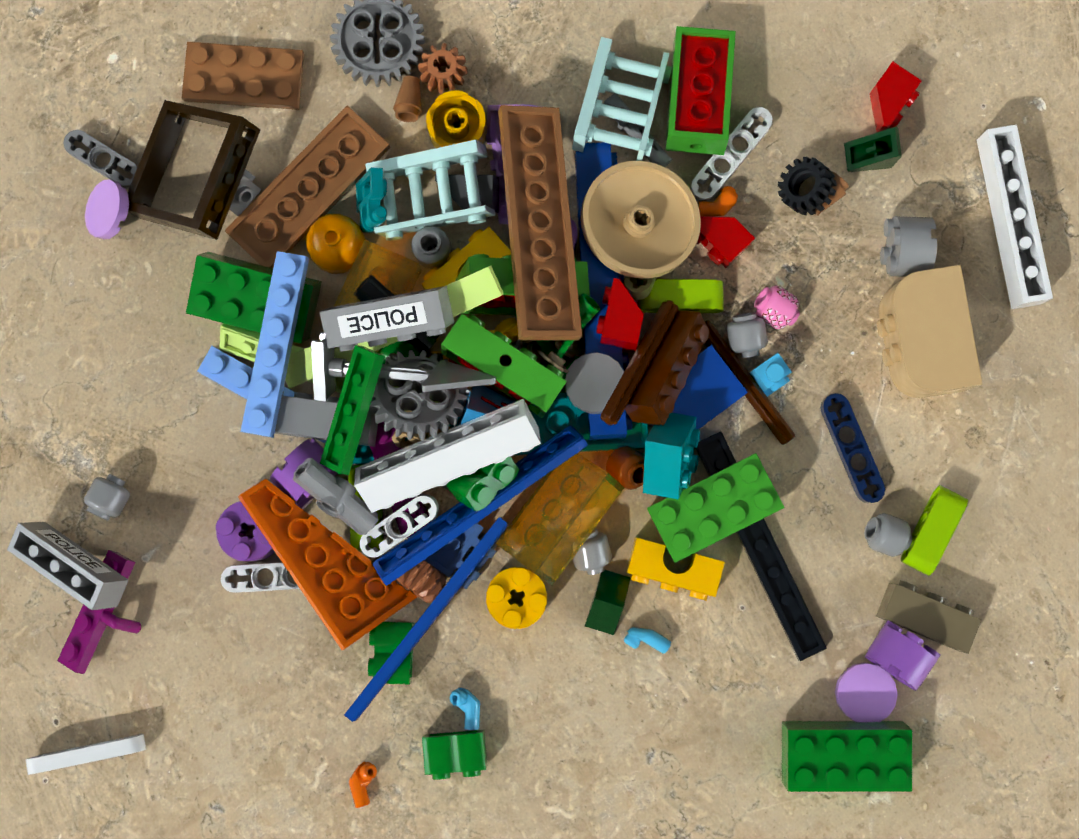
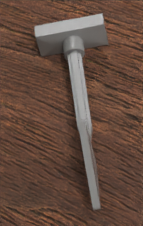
M321 332L320 340L311 341L314 400L326 401L336 391L335 377L346 376L350 361L334 358V348L328 349L325 334ZM440 360L433 370L421 367L382 364L379 378L411 381L425 380L422 384L423 392L496 384L495 376L446 360Z

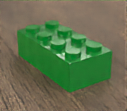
M212 252L197 255L186 314L260 333L273 268ZM307 277L305 279L293 342L301 344L310 338L322 281Z
M782 721V783L788 792H912V729L903 721Z

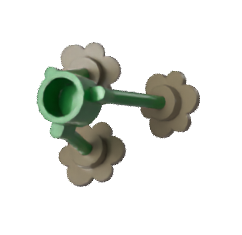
M585 293L581 294L578 298L582 330L601 310L597 302ZM553 340L555 348L558 349L557 353L551 351L547 354L541 350L538 352L552 366L568 374L569 370L564 366L566 360L562 357L563 355L568 358L580 357L582 355L580 350L582 345L578 340Z

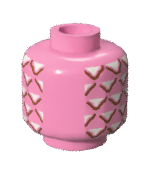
M777 285L764 288L754 302L756 316L764 319L765 323L778 330L787 325L792 326L800 315L798 298Z

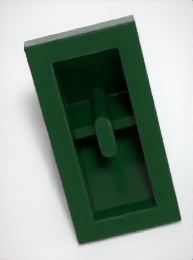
M898 127L844 143L848 172L892 168L902 157Z
M608 570L600 573L585 627L614 635L625 605L631 577Z

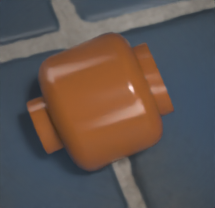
M629 446L617 448L611 453L606 463L608 477L625 489L633 490L643 485L645 455Z

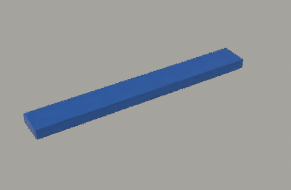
M572 425L567 427L515 463L519 468L515 479L507 487L498 490L495 498L484 509L476 512L459 502L374 561L372 565L386 586L587 447L588 444L584 437Z
M500 517L495 521L344 714L345 717L352 722L359 719L508 528L506 521Z

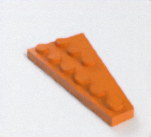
M267 479L262 480L238 496L341 650L349 647L417 598L410 590L407 591L400 586L396 580L386 586L369 558L338 534L328 530L320 523V520L295 504L293 499Z

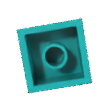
M671 413L664 426L653 425L645 440L643 493L679 500L683 489L689 488L691 473H695L698 466V455H694V447L698 446L700 439V429H696V417Z

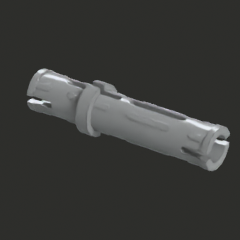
M616 93L612 94L603 103L630 110ZM615 119L620 131L624 130L628 136L642 139L644 126ZM649 133L648 138L654 139V137ZM654 139L650 157H646L650 162L666 167L673 159L667 155Z

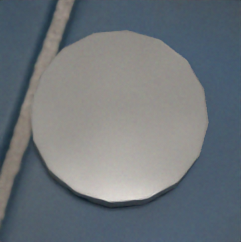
M601 353L585 354L576 359L568 369L569 372L565 378L567 381L565 383L566 395L572 405L590 414H601L624 371L620 364L609 355Z

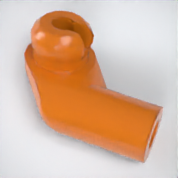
M725 186L721 189V194L714 202L698 201L700 216L726 215L737 202L738 195L736 190L732 186Z
M363 762L358 765L349 779L355 808L370 804L366 788L377 775L376 766L370 762Z

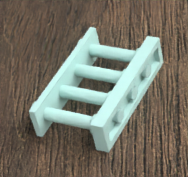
M601 37L575 129L572 150L583 152L586 141L592 142V140L636 150L638 151L636 161H642L643 156L650 157L654 139L648 137L662 83L668 84L672 66L667 65L670 53H663L659 67L615 56V52L610 51L613 39ZM613 67L657 78L655 89L650 90L609 80V76L604 74L606 69L611 70ZM608 91L651 102L648 115L603 104V100L598 99L599 93L605 94ZM601 115L645 126L642 139L598 129L595 124H591L592 118H598Z
M471 140L366 163V172L371 167L383 168V178L387 180V193L383 198L384 207L387 210V225L374 227V233L386 237L388 241L402 239L403 234L416 232L424 227H441L466 221L469 224H480L486 222V217L495 216L494 209L486 205L481 206L476 164L478 159L487 157L486 145L478 140ZM460 163V165L464 166L469 208L453 211L448 170L450 165ZM433 169V171H436L442 214L426 217L420 176L423 175V171ZM405 175L409 178L414 220L398 223L393 181L396 180L395 177Z

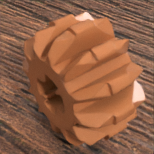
M443 43L441 50L437 51V48L432 45L430 47L431 55L428 53L421 55L424 62L418 64V70L422 72L420 80L422 83H428L427 88L429 91H433L438 87L439 94L441 95L445 92V88H449L450 91L456 90L454 84L463 86L464 79L462 76L468 74V68L464 66L466 63L465 56H458L459 52L456 46L448 51L447 44ZM447 66V68H445L446 72H439V70H441L440 67Z
M425 560L396 579L400 585L408 591L410 590L426 603H432L446 585L445 577Z

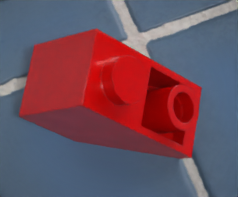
M892 61L869 94L877 132L897 127L904 117L900 114L902 108L905 105L910 108L920 94L916 89L922 81L894 61Z
M700 216L701 227L696 244L699 245L701 243L708 250L707 255L718 266L722 264L727 268L755 240L754 236L735 217Z
M613 278L612 287H605L602 304L608 305L606 316H599L596 333L602 334L601 344L636 351L644 314L621 280Z

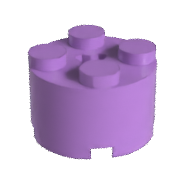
M308 439L296 447L284 459L286 463L283 466V470L277 467L269 479L272 484L293 499L295 504L301 509H305L313 501L314 497L293 480V473L307 458H313L320 464L324 448L315 439H311V441ZM320 464L333 476L337 474V472Z
M241 501L230 505L224 510L216 523V534L220 547L228 556L238 561H260L275 553ZM248 525L255 526L256 529L252 531L254 537L246 536Z
M887 620L867 650L865 658L874 665L880 666L899 682L916 691L922 685L941 655L927 645L921 647L924 643L921 638L909 631L906 634H901L903 630Z

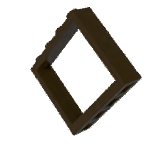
M165 100L128 190V212L142 220L217 240L261 129L242 116ZM186 119L228 128L193 218L151 207ZM243 132H247L245 138L242 136ZM208 221L211 222L209 228L206 227Z

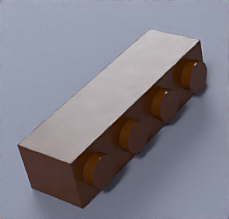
M678 310L625 408L632 422L664 426L669 414L674 409V404L680 391L685 387L686 379L692 367L697 362L698 354L709 336L710 331L700 312Z

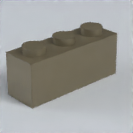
M900 580L899 585L888 584L876 617L885 621L889 620L904 629L959 652L969 654L981 623V619L972 616L974 610L956 604L955 608L944 604L945 598L931 592L924 596L916 592L917 586Z

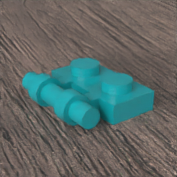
M371 167L356 183V212L360 213V228L363 233L374 232V227H379L386 220L387 210L380 206V201L387 193V180L383 178V168Z

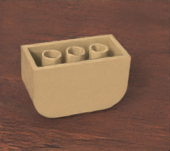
M961 265L913 272L886 291L879 305L880 320L877 321V330L879 336L884 339L885 349L882 350L883 363L886 367H889L891 380L899 391L913 398H926L965 392L983 385Z

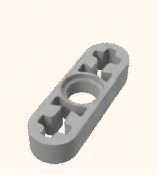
M73 130L65 136L64 148L71 156L104 177L119 182L121 187L129 190L138 168L136 164L84 131ZM76 140L82 141L83 144L91 149L89 154L81 148H76L73 145ZM101 153H109L111 157L109 164L105 167H98L96 165V158ZM117 166L127 172L130 171L133 174V178L131 180L129 178L124 179L116 171Z

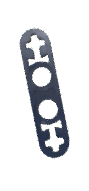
M831 394L821 402V414L856 496L864 503L878 502L885 495V485L851 405L842 394ZM832 399L835 403L840 402L842 408L838 410L841 419L847 416L849 421H844L834 426L833 421L839 419L835 411L829 412L828 407L832 405ZM844 426L850 427L854 431L855 436L850 443H844L839 438V431ZM855 454H861L866 459V466L861 471L855 470L851 466V458ZM871 471L872 476L866 478L870 485H876L877 490L873 492V498L870 494H864L863 490L867 488V484L864 479L858 481L856 476L864 475Z

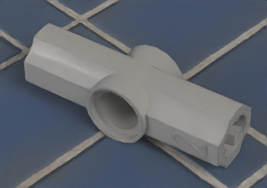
M307 458L293 473V480L317 499L316 504L323 512L332 517L340 518L359 535H366L378 522V513L376 511L371 513L366 503L355 495L356 489L351 483L343 478L333 476L313 458Z

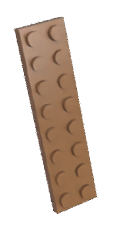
M501 105L498 114L518 339L579 340L582 337L560 110L554 107Z

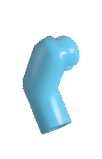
M632 627L627 631L628 634L624 638V643L634 649L638 648L640 642L643 641L662 654L666 653L671 646L670 640L652 629Z
M458 688L452 691L449 697L451 704L458 706L465 713L464 729L479 730L480 701L468 689Z

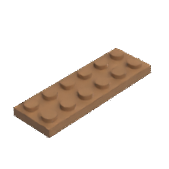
M347 105L224 231L260 265L274 268L277 251L289 253L308 233L310 226L318 218L325 216L366 173L365 164L378 161L391 148L390 145Z

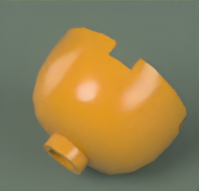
M327 214L318 218L310 226L307 234V251L311 260L321 270L331 274H343L362 261L366 251V239L360 226L353 219L342 214Z

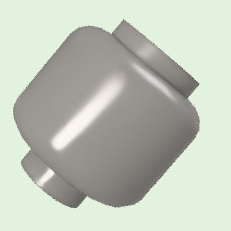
M433 226L424 227L413 237L411 244L412 252L421 265L433 269L434 267L439 268L447 262L449 254L452 252L451 242L446 233L440 228Z
M754 312L733 316V321L727 325L730 349L733 352L741 353L743 358L759 355V349L764 348L768 344L765 321L760 317H756Z
M111 474L108 475L107 479L102 477L95 478L84 497V503L88 506L86 511L107 521L110 517H118L130 497L129 491L123 487L125 481Z
M882 513L871 518L866 525L865 539H867L869 547L874 551L895 557L903 553L904 550H907L912 543L909 524L903 519Z
M588 528L575 533V538L571 540L569 545L574 566L580 571H587L588 575L603 572L605 570L604 566L612 560V553L606 534L598 532L596 528Z

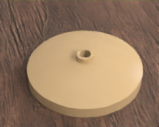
M627 161L606 169L593 181L582 203L581 228L590 250L605 266L627 277L649 279L672 272L691 254L700 234V211L692 191L678 175L656 163Z

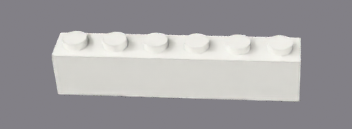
M1017 124L987 129L977 139V145L1011 310L1041 305L1053 299Z
M521 399L451 428L447 433L441 432L437 434V438L429 437L355 468L354 486L371 513L380 509H387L399 501L417 497L426 490L436 486H444L453 479L463 475H471L480 468L493 463H500L507 457L532 450L535 446L541 444L539 427L525 400Z

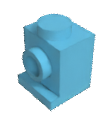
M779 353L753 369L749 374L768 397L790 381L787 376L792 371Z

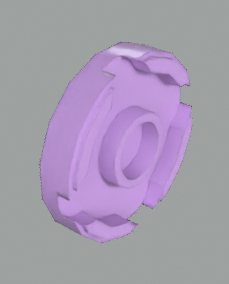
M110 179L103 180L95 186L86 204L85 222L89 233L94 237L111 239L119 233L121 229L118 227L120 221H125L129 209L128 193L124 187H121L119 182Z
M865 662L853 664L837 680L835 689L837 705L847 717L855 722H881L891 714L896 706L898 693L895 681L888 672L878 665Z

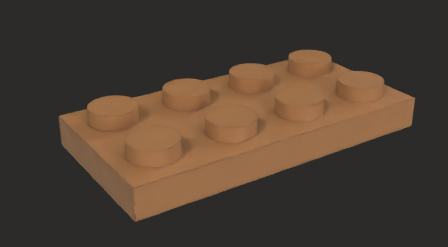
M187 42L181 98L184 102L299 110L305 54L303 50Z

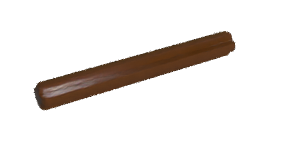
M667 300V302H662L602 411L601 420L606 422V424H617L678 312V306L673 301Z
M706 320L705 323L710 332L705 344L708 347L710 345L713 346L748 392L744 396L782 445L790 442L795 437V433L713 324Z

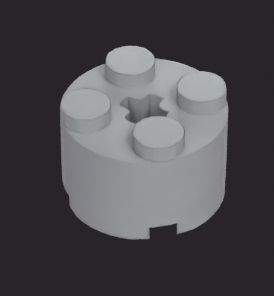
M894 216L892 219L885 220L884 236L887 239L886 247H882L880 251L881 265H886L887 274L890 276L906 277L913 272L934 268L937 254V238H931V229H936L933 218Z

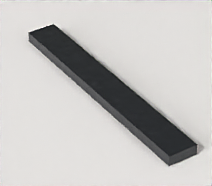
M722 431L699 441L698 446L695 447L709 477L737 463ZM764 518L736 532L798 661H802L827 649Z

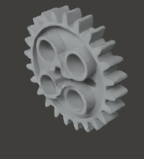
M353 0L355 4L353 7L344 4L346 14H336L340 24L333 23L331 25L333 31L337 34L330 35L331 42L335 44L331 47L334 55H338L335 60L338 65H343V72L348 74L353 71L352 78L355 82L362 76L365 86L369 84L371 79H374L376 87L380 86L382 79H385L388 86H391V77L394 76L401 82L402 71L411 75L412 72L409 65L418 66L419 60L415 55H422L424 53L420 45L425 43V37L421 35L424 32L423 24H417L420 21L418 13L411 14L413 11L412 5L408 4L403 7V0H396L395 2L393 0H364L362 2ZM377 15H380L379 30L382 36L379 38L380 62L376 64L374 41L377 39L375 18ZM362 21L370 22L366 29L357 28V25ZM396 21L399 23L395 29L386 28L389 22ZM361 49H368L370 51L366 57L360 58L356 56ZM391 49L399 51L398 55L393 58L385 56L386 52Z
M409 350L408 357H404L400 352H397L396 361L386 357V365L421 367L427 370H433L439 363L436 353L431 358H426L425 350H422L420 356H415L413 350ZM378 378L369 413L375 414L376 424L384 422V431L394 427L396 429V437H399L402 432H407V438L411 440L415 433L419 435L422 441L425 438V433L429 432L433 438H437V429L447 433L449 424L456 426L458 417L463 416L467 400V387L423 392L422 384L425 380L411 381Z

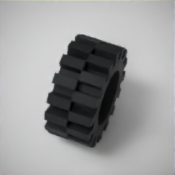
M803 157V162L799 159L794 160L795 166L792 167L788 164L785 167L789 170L788 173L782 172L780 175L784 180L783 182H778V187L781 189L778 191V194L782 198L781 200L795 212H799L802 215L807 216V212L810 215L816 214L815 209H818L820 212L823 211L825 208L822 204L826 202L829 205L832 201L828 198L829 195L835 196L836 190L832 188L837 186L836 180L833 179L835 175L816 158ZM815 177L813 189L808 194L800 196L799 188L807 178Z

